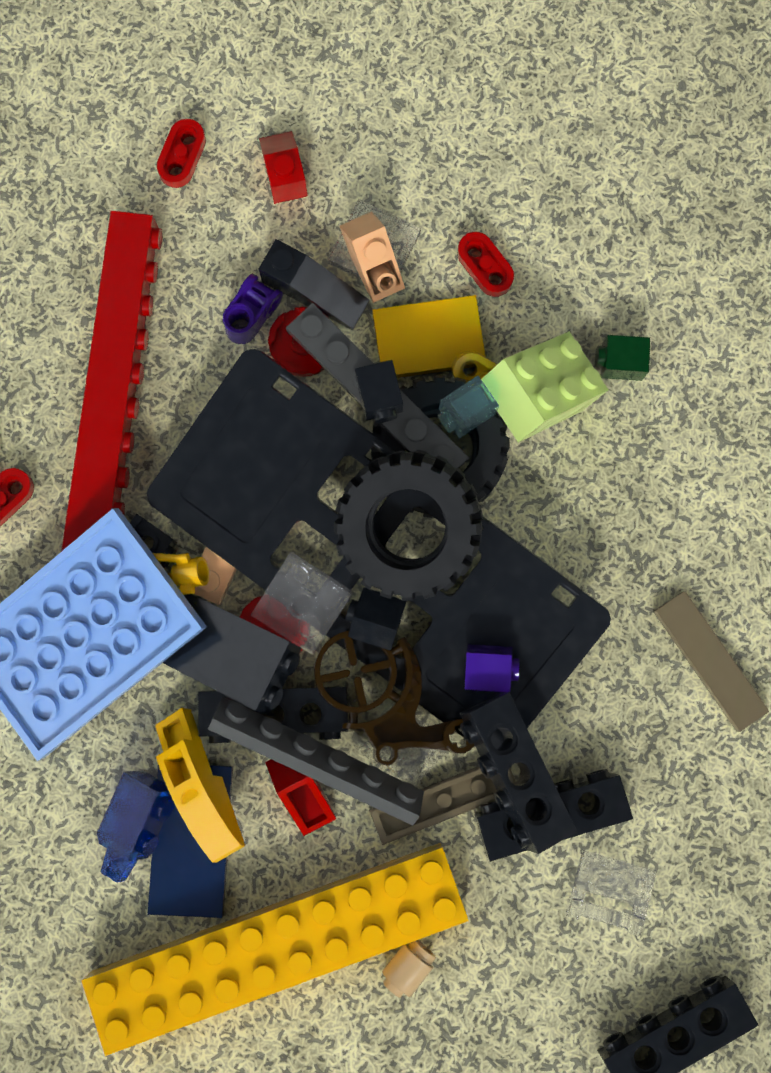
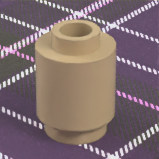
M419 940L403 945L383 969L382 973L386 977L383 984L399 998L403 994L411 997L432 971V963L436 956Z

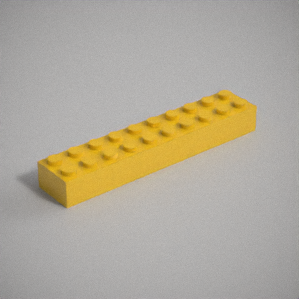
M441 843L92 970L81 981L104 1054L107 1056L469 920Z

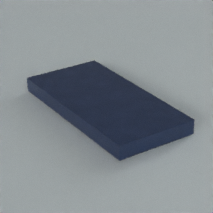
M158 765L148 915L223 918L227 857L217 863H212L182 819ZM210 765L213 776L223 778L231 802L233 766Z

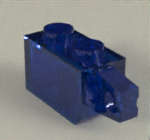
M144 770L123 772L97 831L99 844L107 848L100 872L117 883L126 881L137 861L148 858L155 851L159 843V832L164 821L169 818L174 808L173 799L166 783Z

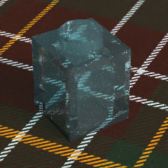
M476 376L440 400L439 410L441 412L438 414V417L444 428L449 433L455 431L460 439L496 415L499 404L480 377Z

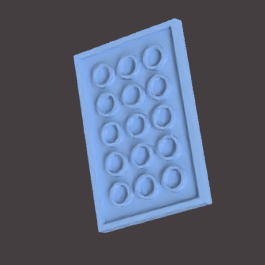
M119 508L111 509L0 603V710L37 761L48 756L207 627Z

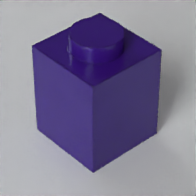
M468 645L466 652L465 690L510 692L511 681H518L519 659L512 658V647Z

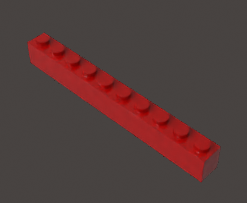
M110 211L62 551L111 509L119 508L123 515H125V504L120 501L122 488L127 489L130 479V469L125 467L127 453L132 454L135 442L134 433L130 432L132 419H137L139 413V398L135 397L137 384L141 385L144 378V365L140 363L141 350H147L149 332L148 329H145L146 316L151 317L153 312V296L149 295L151 283H156L158 276V263L154 262L155 249H161L163 239L162 229L158 228L153 215Z

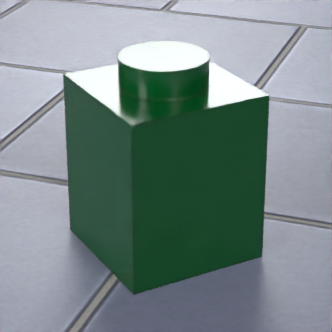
M607 335L602 346H597L595 367H601V378L642 381L649 373L650 337Z

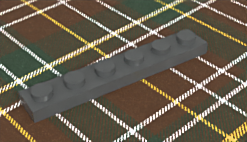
M311 303L286 327V330L362 406L355 378V368L374 363L329 318ZM400 390L403 400V412L397 413L396 419L379 424L407 452H415L416 450L426 451L428 455L434 457L439 455L447 459V463L455 469L457 467L460 468L468 461L469 457Z
M224 696L222 697L208 730L412 826L419 818L424 795L423 790L382 772L377 767L363 763L343 751L325 745L309 735L289 728L273 718H268L251 710L239 702L232 701Z

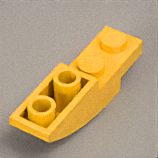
M181 708L155 725L163 750L161 754L156 756L168 791L189 831L211 862L217 863L243 848L245 843L223 778L213 776L192 711L191 709Z

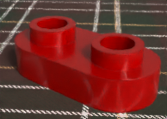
M187 118L177 121L171 127L157 161V171L162 182L169 187L179 188L185 186L190 182L206 144L204 130L197 121ZM187 137L194 138L191 144H184L183 141ZM175 167L182 169L178 175H172L170 172Z
M470 232L464 235L459 242L457 250L460 263L485 294L492 297L506 294L514 280V271L511 265L487 235L481 232ZM477 249L481 255L476 258L471 257L468 251ZM496 275L501 278L502 282L495 285L490 282L489 278Z
M8 468L0 473V527L32 497L34 492L32 478L18 468ZM15 482H20L21 490L16 494H12L11 486Z

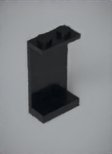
M193 594L184 595L207 627L163 663L255 711L269 715L271 710L275 709L282 699V688L288 675H292L299 665V653L302 648Z

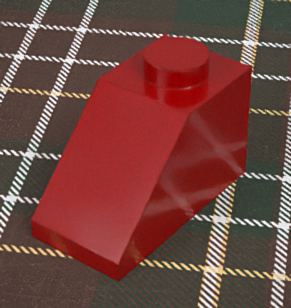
M289 131L259 138L274 204L307 197L306 180L293 132Z
M272 759L265 762L276 793L303 836L336 820V816L317 780Z

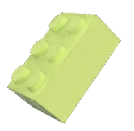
M570 331L503 359L478 382L518 443L582 412L608 391L601 375L594 369L582 351L580 344L574 339Z

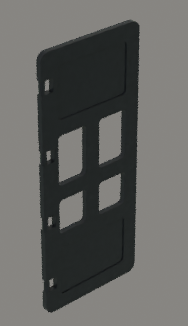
M249 349L238 358L147 490V499L152 507L331 639L339 633L350 631L351 622L345 620L346 616L340 612L339 606L360 579V576L357 573L350 574L345 567L348 561L344 555L318 591H311L272 561V555L297 521L306 522L336 545L339 542L337 534H334V522L337 520L338 512L320 500L318 496L319 490L344 456H352L366 467L372 462L366 456L372 446L386 456L396 451L306 383L287 371L263 351ZM279 377L297 389L291 399L273 387ZM404 489L391 493L374 516V530L381 544L387 549V541L414 507L422 508L445 525L444 515L438 503L428 494L418 490ZM482 517L483 529L478 549L481 553V559L456 592L447 594L443 590H439L434 597L424 599L423 595L415 596L414 601H412L431 615L433 620L412 648L419 663L422 680L419 705L442 722L461 720L460 712L498 693L496 691L465 690L466 652L468 645L512 647V658L519 659L518 681H511L509 693L528 728L609 627L611 617L604 605L577 587L490 520ZM558 585L575 596L569 606L552 595V592ZM352 638L356 658L365 665L387 660L380 647ZM344 639L336 642L346 650ZM396 655L394 658L397 675L394 686L402 691L405 681V664L403 657ZM390 668L374 671L389 681ZM455 726V732L465 738L462 731H458V726ZM498 728L491 736V742L495 749L500 748L504 741L503 733Z

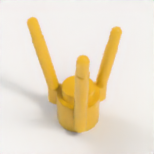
M152 553L160 562L176 563L172 566L171 573L167 574L176 586H180L179 590L183 595L194 594L195 587L208 584L209 568L203 557L191 558L189 553Z

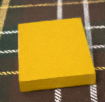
M476 295L372 309L379 362L392 360L397 378L452 370L455 358L465 351H474L486 357ZM467 363L463 369L475 367V364Z

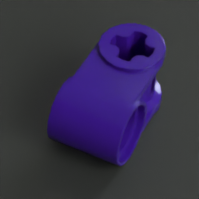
M250 274L223 313V324L228 338L236 344H246L254 339L265 321L272 316L279 306L283 292L279 289L275 291L258 281L257 275ZM238 319H245L249 322L243 329H235L231 326Z

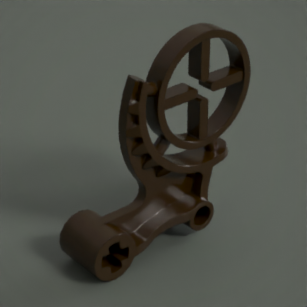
M349 631L335 635L321 648L314 666V678L317 689L328 704L338 710L349 713V723H342V729L363 730L374 748L373 758L377 763L382 765L393 764L398 758L399 749L426 748L446 750L450 753H466L475 746L474 743L470 744L466 738L460 740V747L457 746V742H451L449 739V735L455 733V726H458V731H462L460 724L463 723L462 719L422 727L416 722L415 714L420 702L422 689L421 672L416 655L405 637L397 641L391 651L381 648L386 655V661L364 665L360 668L363 674L390 668V676L383 694L369 705L366 702L362 680L360 677H355L353 683L359 707L345 706L335 701L326 692L322 684L349 677V670L320 675L324 654L334 643L341 639H344L350 666L353 667L357 664L353 640L348 637ZM402 653L405 664V681L401 694L393 690L397 675L394 656ZM387 698L395 702L380 717L368 722L358 723V713L376 708ZM386 746L390 749L391 756L388 760L383 761L379 753Z

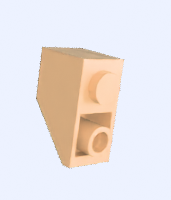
M372 211L340 225L350 257L373 303L405 289L385 226Z

